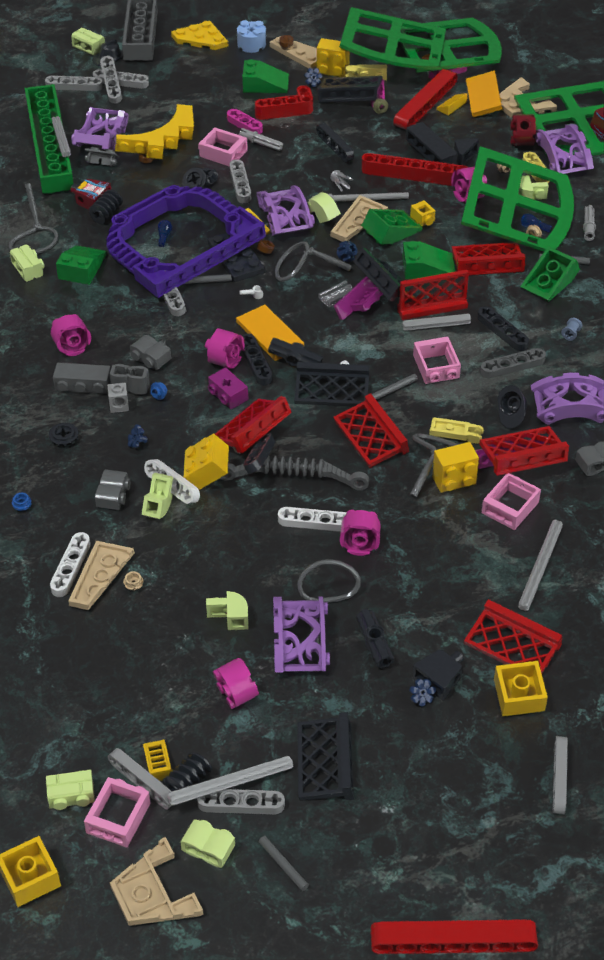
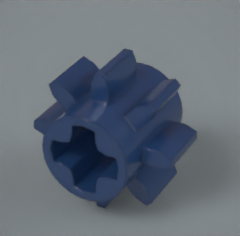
M351 241L339 243L340 247L337 248L338 258L343 260V262L354 260V256L357 255L356 245L351 243Z

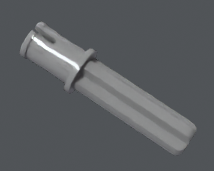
M242 128L239 133L240 136L246 137L251 143H258L277 151L283 148L282 142L260 135L257 131L252 132Z
M589 205L584 209L585 223L583 225L584 238L587 241L594 239L596 230L594 208H592V205Z

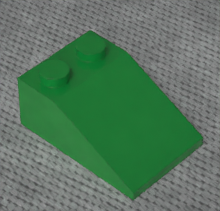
M244 60L243 92L288 93V73L259 60Z
M369 209L361 225L381 245L394 244L423 229L404 210Z
M420 241L403 242L402 259L405 279H417L455 272L452 253Z
M77 245L61 254L56 262L58 279L90 285L108 254L107 251Z
M548 246L520 286L521 289L550 301L568 286L579 272L580 267L577 259Z

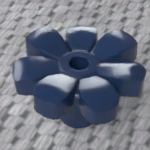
M309 68L307 70L308 73L304 74V77L307 78L305 83H311V87H316L321 84L320 78L323 76L319 73L318 68H314V70Z
M136 424L131 430V434L128 435V446L131 448H138L139 442L144 444L147 442L148 438L143 435L144 429L140 425Z
M417 679L415 681L416 686H411L409 692L414 694L411 697V701L418 703L419 706H424L426 701L432 702L433 697L430 694H434L436 689L430 686V680Z

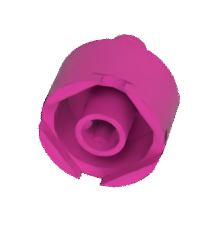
M475 166L459 169L452 174L451 183L452 186H455L456 190L453 192L460 202L467 199ZM483 175L482 182L486 184L487 178ZM478 194V198L484 197V194Z
M65 315L52 322L51 337L60 352L68 356H76L85 351L84 348L91 343V334L78 315Z
M217 328L211 339H207L205 343L208 362L226 368H235L241 361L242 356H239L241 350L244 351L245 343L243 336Z
M364 510L347 511L341 522V546H344L350 554L358 556L368 555L373 549L376 550L380 543L381 529L378 515L375 512Z
M241 658L234 659L213 671L214 677L217 680V687L221 694H226V701L231 709L259 695L255 681L252 682L251 673Z

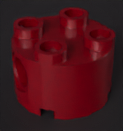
M534 114L513 115L510 123V130H513L511 145L534 146V135H536V119Z

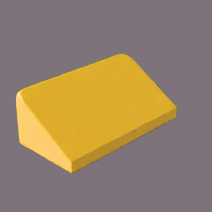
M467 93L454 95L438 106L436 110L446 115L451 114L467 103Z

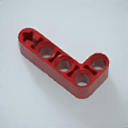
M305 85L297 88V95L255 101V117L259 120L308 115L313 112V96L310 88Z

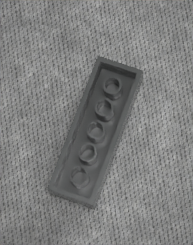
M128 0L122 42L124 60H153L158 14L157 0Z

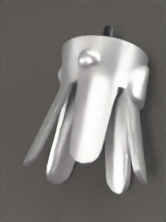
M335 170L330 176L331 181L336 183L341 192L343 189L340 184L350 189V185L343 178L350 181L353 179L344 175L339 170Z

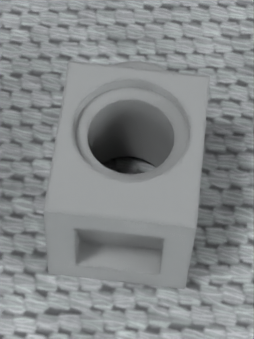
M126 383L108 384L110 412L129 411Z

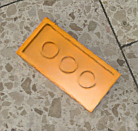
M495 71L466 79L473 117L502 110Z
M266 305L236 317V322L248 334L254 335L259 346L274 361L282 357L268 352L272 338L275 337L290 344L298 342L304 345V342Z

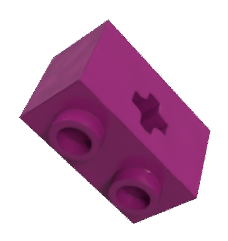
M226 367L208 377L210 393L219 398L221 403L227 405L231 410L248 400V386Z

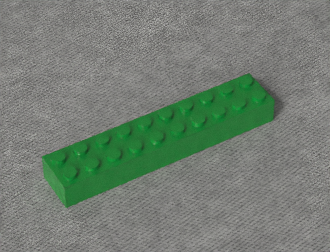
M55 84L25 88L42 193L69 191L74 184L70 159L68 156H62L52 123L53 117L59 116L61 119Z

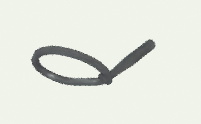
M26 183L25 188L29 206L35 222L34 228L13 237L9 242V249H14L13 244L17 240L34 233L37 229L52 232L55 236L54 240L48 246L35 250L38 254L51 249L57 243L58 233L55 229L42 226L39 223L31 183Z
M302 241L290 247L281 256L275 268V277L280 282L290 280L299 272L307 256L310 254H314L347 271H350L352 265L318 252L313 247H310L307 242ZM305 245L306 251L296 268L286 277H280L279 268L283 260L294 249Z
M414 434L412 436L415 442L430 449L432 455L421 471L410 493L411 496L417 498L433 465L434 451L437 450L435 446L422 439L436 441L449 446L458 444L427 434Z
M326 559L317 561L304 569L300 574L297 584L301 597L306 600H319V598L316 599L304 593L302 582L305 576L312 569L321 565H337L349 570L356 579V585L353 590L344 595L323 598V602L329 603L351 598L359 590L361 578L352 566L342 561ZM318 637V638L316 639V641H315V642L318 643V644H319V637Z

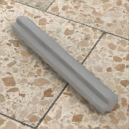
M59 116L53 117L52 123L62 156L69 157L71 155L61 119Z
M470 314L404 320L402 327L404 331L464 325L471 323Z

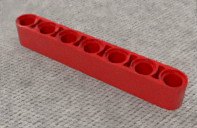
M442 69L395 115L393 125L407 130V127L415 125L456 84L458 74Z
M366 153L362 156V172L364 174L452 186L451 180L454 171L468 168L464 165Z
M532 920L376 922L370 927L371 950L377 954L531 952L538 948L536 924Z

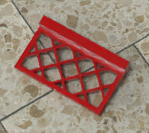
M516 242L452 246L451 249L457 271L468 270L469 275L524 272L525 255L521 253Z
M468 270L400 281L399 304H397V310L401 319L407 320L467 309ZM458 277H463L459 283L455 282ZM441 280H447L442 286L438 284ZM425 283H430L426 289L421 287ZM451 283L455 285L450 291L446 290ZM414 286L409 292L405 291V287ZM434 287H437L438 290L434 294H431L430 291ZM458 289L462 290L461 293H455ZM417 290H420L421 293L417 297L413 296ZM442 292L446 293L444 296H439ZM425 295L429 296L428 299H422ZM409 298H411V299L413 300V301H411V302H406V303H404V302H405L406 300H408Z
M370 393L364 396L365 401L333 417L336 424L369 468L400 452L402 455L409 452L407 439ZM364 408L367 411L366 415L357 414L358 411ZM351 418L350 423H342L340 420ZM355 419L364 420L362 425L353 423ZM367 421L376 422L375 427L366 426ZM351 429L360 430L359 435L350 434ZM364 431L373 432L371 437L362 436ZM376 432L384 433V439L375 438ZM360 441L369 442L368 447L359 446ZM373 443L382 444L380 449L371 447ZM386 444L395 447L391 450H384ZM369 453L378 454V456L372 460L368 458Z
M280 396L275 401L257 399L216 432L215 435L227 445L235 447L237 453L245 452L292 413L286 397Z
M550 426L481 439L479 445L494 465V472L497 476L568 461L569 445L567 442H561ZM545 433H547L549 436H548V437H545V436H542V435H540V434H545ZM525 437L531 438V441H530V440L523 439V438H525ZM536 440L542 441V442H544V444H540V443H537V442H535V441H536ZM505 441H512V442H514V443H513V444H510V443H507V442H505ZM493 444L496 445V447L494 448L488 445ZM523 444L526 445V448L517 445ZM500 448H507L509 451L501 450Z
M488 599L484 605L483 612L465 638L464 644L505 665L538 661L542 674L555 652H558L560 649L562 635ZM487 617L494 621L495 626L484 628L482 622ZM509 628L512 630L513 635L502 637L500 629ZM497 630L499 638L488 641L486 633ZM483 634L485 642L476 643L472 641V638L475 635ZM528 637L531 639L532 644L521 646L518 638ZM515 639L517 647L506 650L504 642ZM501 643L503 651L494 652L491 650L490 645ZM546 646L551 650L548 654L539 656L537 647ZM534 648L536 657L525 659L523 651ZM519 652L522 660L514 662L509 659L508 654Z

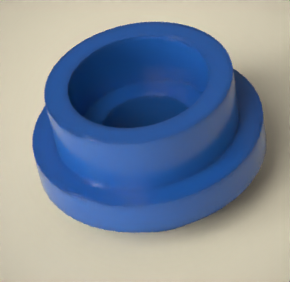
M155 382L151 385V395L155 399L162 400L167 395V388L163 383Z
M17 493L12 500L13 508L19 511L28 509L32 503L31 498L26 493Z

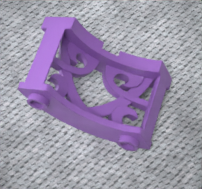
M90 107L86 114L85 124L80 130H75L74 134H72V145L82 146L83 144L102 146V149L114 150L116 135L125 133L129 115L121 110L115 111ZM97 114L106 115L105 121L102 120V116H101V115H99V117H100L99 120H95V119H96V115H97ZM105 128L106 133H104V136L92 135Z
M566 124L565 128L550 131L536 130L535 141L545 150L550 161V170L565 174L594 169L590 148L587 149L585 146L587 140L583 132L578 131L577 125ZM559 139L573 143L569 153L555 146ZM569 161L570 169L560 170L559 162H563V167H565L566 162ZM573 163L582 165V167L572 168Z
M296 185L290 186L291 189L278 192H256L259 208L269 213L267 219L272 236L311 229L315 223L314 216L310 214L306 199L300 188ZM285 200L295 203L290 212L284 207L277 205ZM294 218V221L300 224L299 218H303L305 225L296 226L292 220ZM288 223H289V225H290V227H291V228L281 229V228H283L284 226H286Z
M563 373V376L555 378L549 376L531 385L537 406V418L545 424L550 425L558 420L571 417L588 418L598 423L604 422L603 379L593 375H588L587 377L580 376L579 373ZM568 391H576L585 398L579 402H571L562 397Z
M273 597L274 634H278V639H274L275 672L326 671V665H330V653L326 652L324 618V615L328 614V604L323 602V597H319V600L282 601V597ZM299 618L313 628L311 634L301 644L295 634L283 630L294 626ZM319 635H320V644H318V643L315 642L316 639L319 637ZM287 640H292L295 644V648H293L292 643L290 645H286L285 642ZM306 652L307 658L312 661L311 653L317 652L319 656L318 664H305L302 654ZM298 657L299 664H283Z

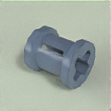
M570 318L567 321V326L561 331L562 336L569 341L575 339L577 332L582 329V322L577 318Z

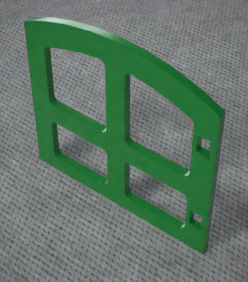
M351 7L340 42V48L386 64L416 69L438 70L446 29ZM359 17L390 23L391 29L385 30L359 24L358 20ZM401 27L433 33V40L402 34L400 32ZM355 32L388 39L385 53L353 43ZM398 42L430 48L429 60L395 56Z
M475 18L423 23L445 29L467 26L480 35L479 37L444 39L441 53L444 61H440L438 70L500 63L502 47L498 37L488 26ZM401 27L400 32L402 34L422 31L408 27ZM427 32L431 40H433L434 34ZM400 42L408 58L420 59L417 54L419 51L431 50L430 48ZM487 44L489 54L488 56L456 59L450 48ZM414 68L417 73H418V72H426V71H435V70H431V69H416V68Z
M604 81L514 95V99L522 114H534L536 130L546 131L543 125L573 120L580 132H583L588 144L585 146L587 149L590 148L591 156L604 154V142L598 140L586 119L593 117L594 112L604 107V104L581 108L572 96L595 91H602L604 93ZM561 98L567 108L565 111L538 115L530 102ZM556 144L555 146L569 153L572 145Z
M480 146L461 224L543 252L548 246L557 249L565 239L573 219L574 196L568 175ZM486 161L510 168L506 190L482 182ZM522 173L554 182L558 190L560 208L519 195ZM478 194H484L503 202L499 223L474 216ZM515 206L557 219V223L546 239H542L512 229L511 224ZM481 223V224L487 225L488 228H487V227H484V226H481V225H478V224ZM530 239V240L536 241L537 243L535 244V243L529 242V241H527V240Z

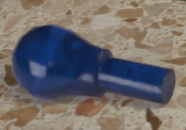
M530 213L524 214L521 217V224L525 228H528L530 225H537L540 229L550 232L552 226L541 222V220Z
M162 220L158 224L159 247L165 246L166 238L172 230L170 221Z

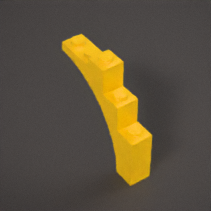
M177 104L174 117L166 125L154 131L134 135H116L115 151L146 154L147 158L162 159L164 148L177 149L179 139L192 140L194 129L192 106Z

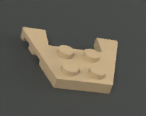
M522 77L500 93L502 110L511 118L515 114H522L514 99V95L523 94L522 91L528 90L530 86ZM549 99L537 104L530 102L538 114L544 113L545 110L557 111V105Z
M166 837L158 841L159 844L155 848L143 854L144 857L136 864H131L110 882V887L129 926L203 915V909L195 893L171 902L154 869L155 866L174 858V852Z

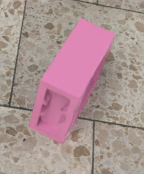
M214 128L198 145L200 157L230 166L231 161L239 160L248 151L247 138ZM217 142L230 146L231 148L229 150H225L213 145Z
M449 337L414 342L413 356L425 384L460 378L461 364ZM445 355L449 363L447 366L428 369L424 358Z
M507 473L484 498L482 514L516 530L539 503L541 489ZM507 491L527 500L519 511L499 502L500 498Z
M108 777L84 820L86 833L128 848L151 804L149 791L141 786L127 784L121 779L115 780ZM111 793L137 802L125 826L99 818Z

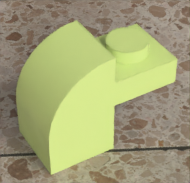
M523 175L518 193L533 200L547 199L548 183H531L529 175Z
M321 192L307 202L310 213L315 212L320 223L330 221L341 214L335 201L326 193Z
M159 473L152 474L150 493L144 496L142 515L158 519L165 516L173 496L171 493L172 476Z
M227 591V598H206L207 618L227 617L228 630L248 629V605L243 596Z

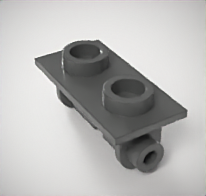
M91 147V149L85 148V151L88 152V155L85 156V161L88 163L99 164L100 159H102L101 165L113 167L117 163L115 158H119L115 151L110 149L100 151L96 147Z

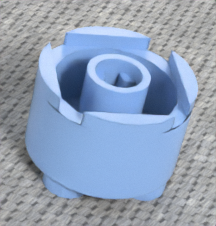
M243 20L240 22V25L237 27V45L239 49L241 47L244 52L253 53L258 52L262 47L263 49L266 47V28L262 21L248 22Z

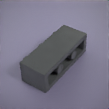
M57 363L53 375L55 391L108 394V384H111V366Z

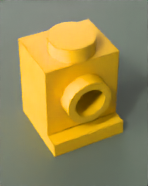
M424 200L411 205L410 217L420 226H430L435 221V210Z

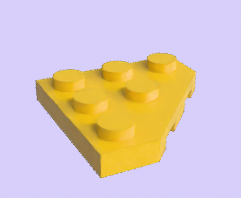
M204 21L196 25L171 31V37L177 44L186 42L191 43V46L202 48L203 46H209L212 50L228 47L227 39L211 21Z

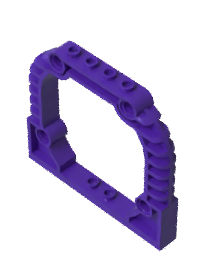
M172 185L113 216L111 219L112 226L109 229L106 240L111 256L128 269L129 272L134 274L136 281L157 298H160L165 293L167 294L172 289H175V287L181 286L265 238L266 232L265 224L241 206L237 208L217 192L208 188L203 189L202 187L190 189L189 186L179 187ZM187 206L201 207L212 213L225 223L226 233L230 235L229 239L181 266H178L176 263H160L156 257L145 258L125 242V240L134 235L135 228L167 211H178Z

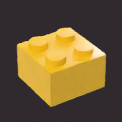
M321 38L317 46V68L319 73L345 77L347 74L345 68L349 66L350 52L340 48L341 41Z
M213 433L195 445L188 447L185 450L183 478L200 490L228 474L229 445Z
M471 442L434 451L432 477L440 493L476 484L479 457Z
M538 661L496 666L494 682L502 716L545 711L548 697Z
M40 836L0 854V872L17 907L61 886L58 871Z

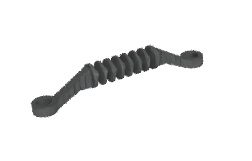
M268 455L263 466L256 471L268 474L269 470L272 469L275 475L277 470L280 469L281 475L287 470L288 475L291 476L292 471L295 470L296 476L302 471L304 477H306L308 471H310L311 477H314L315 472H318L319 478L332 477L346 483L355 490H364L369 485V476L364 472H355L350 475L323 459H320L319 463L316 464L315 458L308 464L307 458L301 463L300 458L297 457L296 462L293 463L292 457L286 462L285 457L282 456L281 461L278 462L277 456H274L273 461H271ZM228 463L229 472L220 479L229 481L248 473L243 464L234 466Z

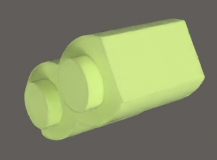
M194 819L181 840V850L219 868L224 866L235 847V837H233L231 832L225 829H214L205 820Z

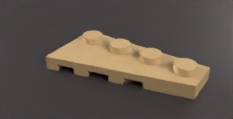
M281 36L270 41L271 48L301 65L312 69L317 66V48L294 41L293 46L284 48L279 45V38Z
M359 195L332 229L330 236L342 242L348 241L364 229L361 225L369 209H388V207Z
M96 541L69 598V606L89 610L135 554L134 548Z

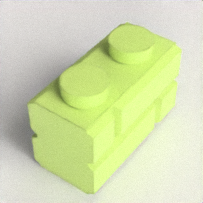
M80 28L71 35L73 47L94 56L100 52V47L105 42V38L102 35L84 28Z
M26 244L19 249L10 250L11 262L26 282L33 280L34 277L43 276L44 263L41 258L38 259L34 249L31 250Z
M91 770L46 776L47 798L50 809L62 810L72 805L84 807L95 802Z

